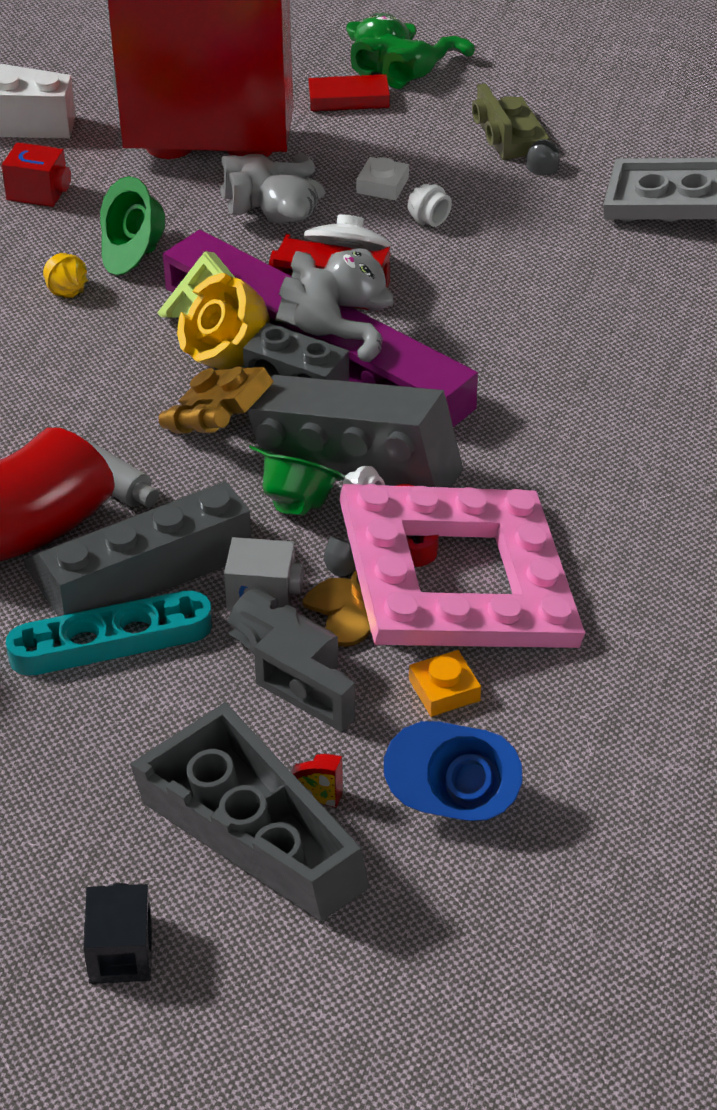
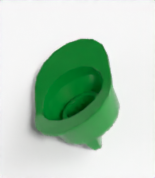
M131 176L120 178L110 186L104 196L100 210V224L102 231L101 255L106 270L117 276L130 272L139 264L145 254L151 253L156 248L163 235L166 225L164 209L149 194L147 186L138 178Z
M252 445L249 447L264 455L263 492L272 499L276 510L285 515L304 516L310 509H320L325 504L336 481H343L345 475L314 462L277 455Z

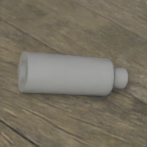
M87 441L104 457L113 473L115 488L112 496L130 507L142 504L150 508L156 504L159 498V491L151 487V478L147 474L93 442Z

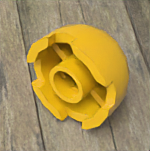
M225 273L210 276L192 291L198 296L192 303L188 315L183 312L180 313L177 330L180 348L196 362L210 367L232 369L244 366V346L267 322H270L267 306L256 290L245 281Z

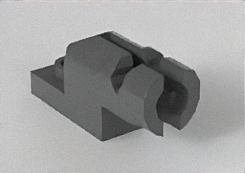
M258 588L249 589L234 605L227 623L235 627L228 635L242 643L254 654L256 684L338 731L343 732L355 720V682L348 679L341 671L336 670L338 666V636L297 613L296 608L289 605L277 608L279 604L278 599Z

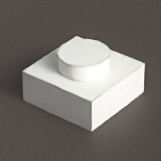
M369 157L356 179V193L397 200L409 179V164L395 162L384 157Z

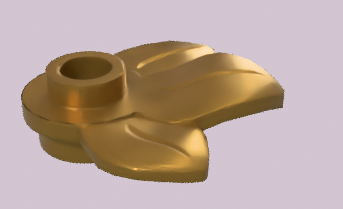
M356 570L351 579L329 578L320 582L302 600L303 607L328 616L326 629L338 636V646H354L364 641L371 633Z

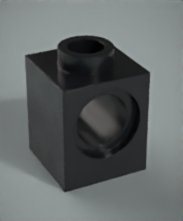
M114 883L108 886L86 887L83 950L89 984L151 981L152 913L148 884L129 885L126 883Z

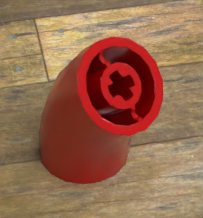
M47 427L15 453L0 460V562L44 546L71 531L96 512L112 496L115 482L110 467L104 457L89 442L76 433L63 428Z

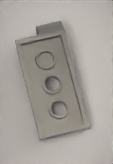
M717 158L615 159L603 204L604 219H619L624 222L638 219H661L667 222H674L680 219H717Z

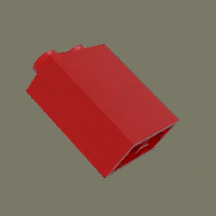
M108 0L122 148L146 149L149 154L161 159L180 158L186 156L192 150L227 151L230 156L263 154L266 157L270 156L273 152H287L293 114L290 0Z

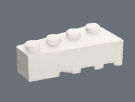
M0 64V137L70 139L76 118L71 75Z

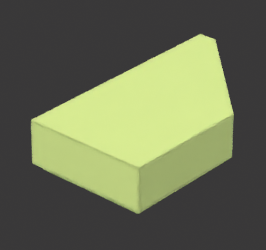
M205 251L157 313L163 318H179L181 312L188 315L192 303L198 296L192 292L197 285L206 278L216 274L225 273L231 277H234V275L215 252Z

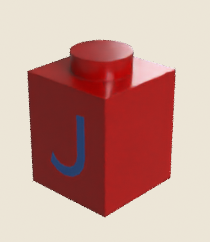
M16 142L1 164L6 200L54 207L62 193L69 189L71 170L66 166L64 149Z

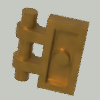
M238 366L232 369H205L190 381L191 388L179 400L181 405H173L168 410L160 413L158 418L159 424L162 428L169 429L176 434L190 433L194 429L200 433L216 432L219 428H224L229 424L230 417L233 414L246 413L274 381L264 367L242 368Z

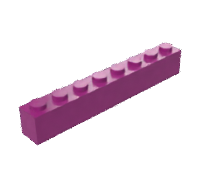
M200 229L163 253L166 290L173 293L205 251L215 252L235 278L248 283L263 298L269 313L270 324L281 326L349 350V382L444 390L453 427L477 409V371L352 307L339 306L341 318L371 323L383 337L382 349L371 362L362 361L358 357L357 351L364 343L362 340L344 339L333 334L319 337L308 334L298 327L275 321L282 299L279 295L281 285L286 276H292Z

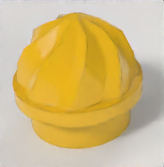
M59 253L52 256L46 262L43 269L46 286L56 296L73 298L78 293L84 291V285L88 282L85 263L78 256Z

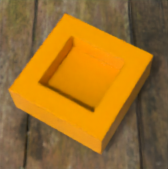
M459 650L409 665V681L430 717L481 700V685Z

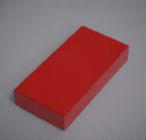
M387 74L308 78L311 111L390 107Z

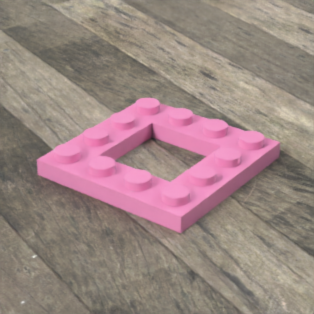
M343 484L339 500L374 645L580 648L585 631L537 491L522 489H476L472 487L447 488ZM439 534V536L495 538L512 594L421 592L406 535L429 536Z

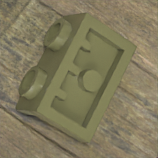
M486 83L477 85V100L472 102L473 118L476 124L482 126L489 145H494L502 160L527 156L529 148L539 139L550 141L549 136L522 96H507L497 100Z

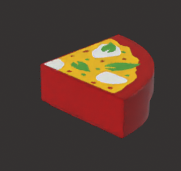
M318 754L315 755L312 761L296 763L291 769V773L320 804L337 808L343 794L342 756Z

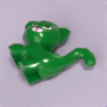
M375 13L361 22L352 21L346 25V31L350 39L355 41L352 44L350 54L352 69L359 75H374L381 72L382 74H387L388 85L397 90L403 88L411 81L418 80L430 73L436 62L444 58L447 51H457L470 57L474 54L476 48L472 42L458 36L441 37L434 46L424 41L413 40L417 32L415 25L403 23L394 15L387 13Z

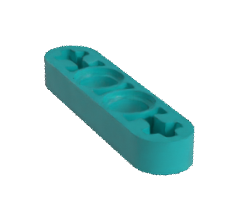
M192 590L180 591L24 623L12 629L6 637L8 661L11 668L18 674L31 676L196 642L205 638L212 629L211 602L207 596L200 592ZM191 614L192 618L185 619L184 615ZM159 619H165L166 624L160 625ZM137 621L150 625L149 628L140 633H130L123 630L127 624ZM82 632H90L97 635L95 640L87 644H77L71 641L72 637ZM60 640L61 646L55 647L54 641ZM36 647V650L26 651V648Z

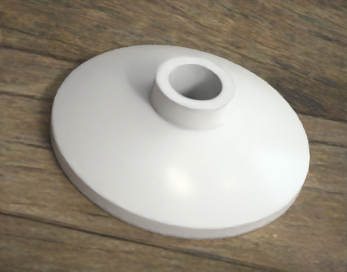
M340 214L337 216L336 224L322 225L304 231L305 239L319 243L367 250H380L389 246L391 249V243L381 235L364 228V218Z

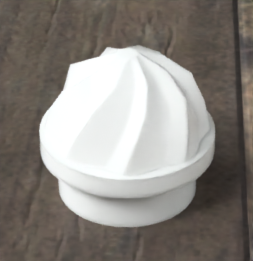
M423 184L421 187L415 188L413 193L410 194L407 209L418 224L423 226L427 223L437 227L448 217L452 200L450 196L446 195L444 188L441 186Z

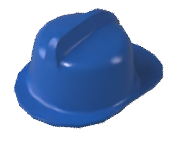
M420 721L403 728L390 741L384 755V777L391 793L405 806L423 813L465 821H487L504 813L516 800L523 783L522 763L516 749L501 735L483 729L440 721Z

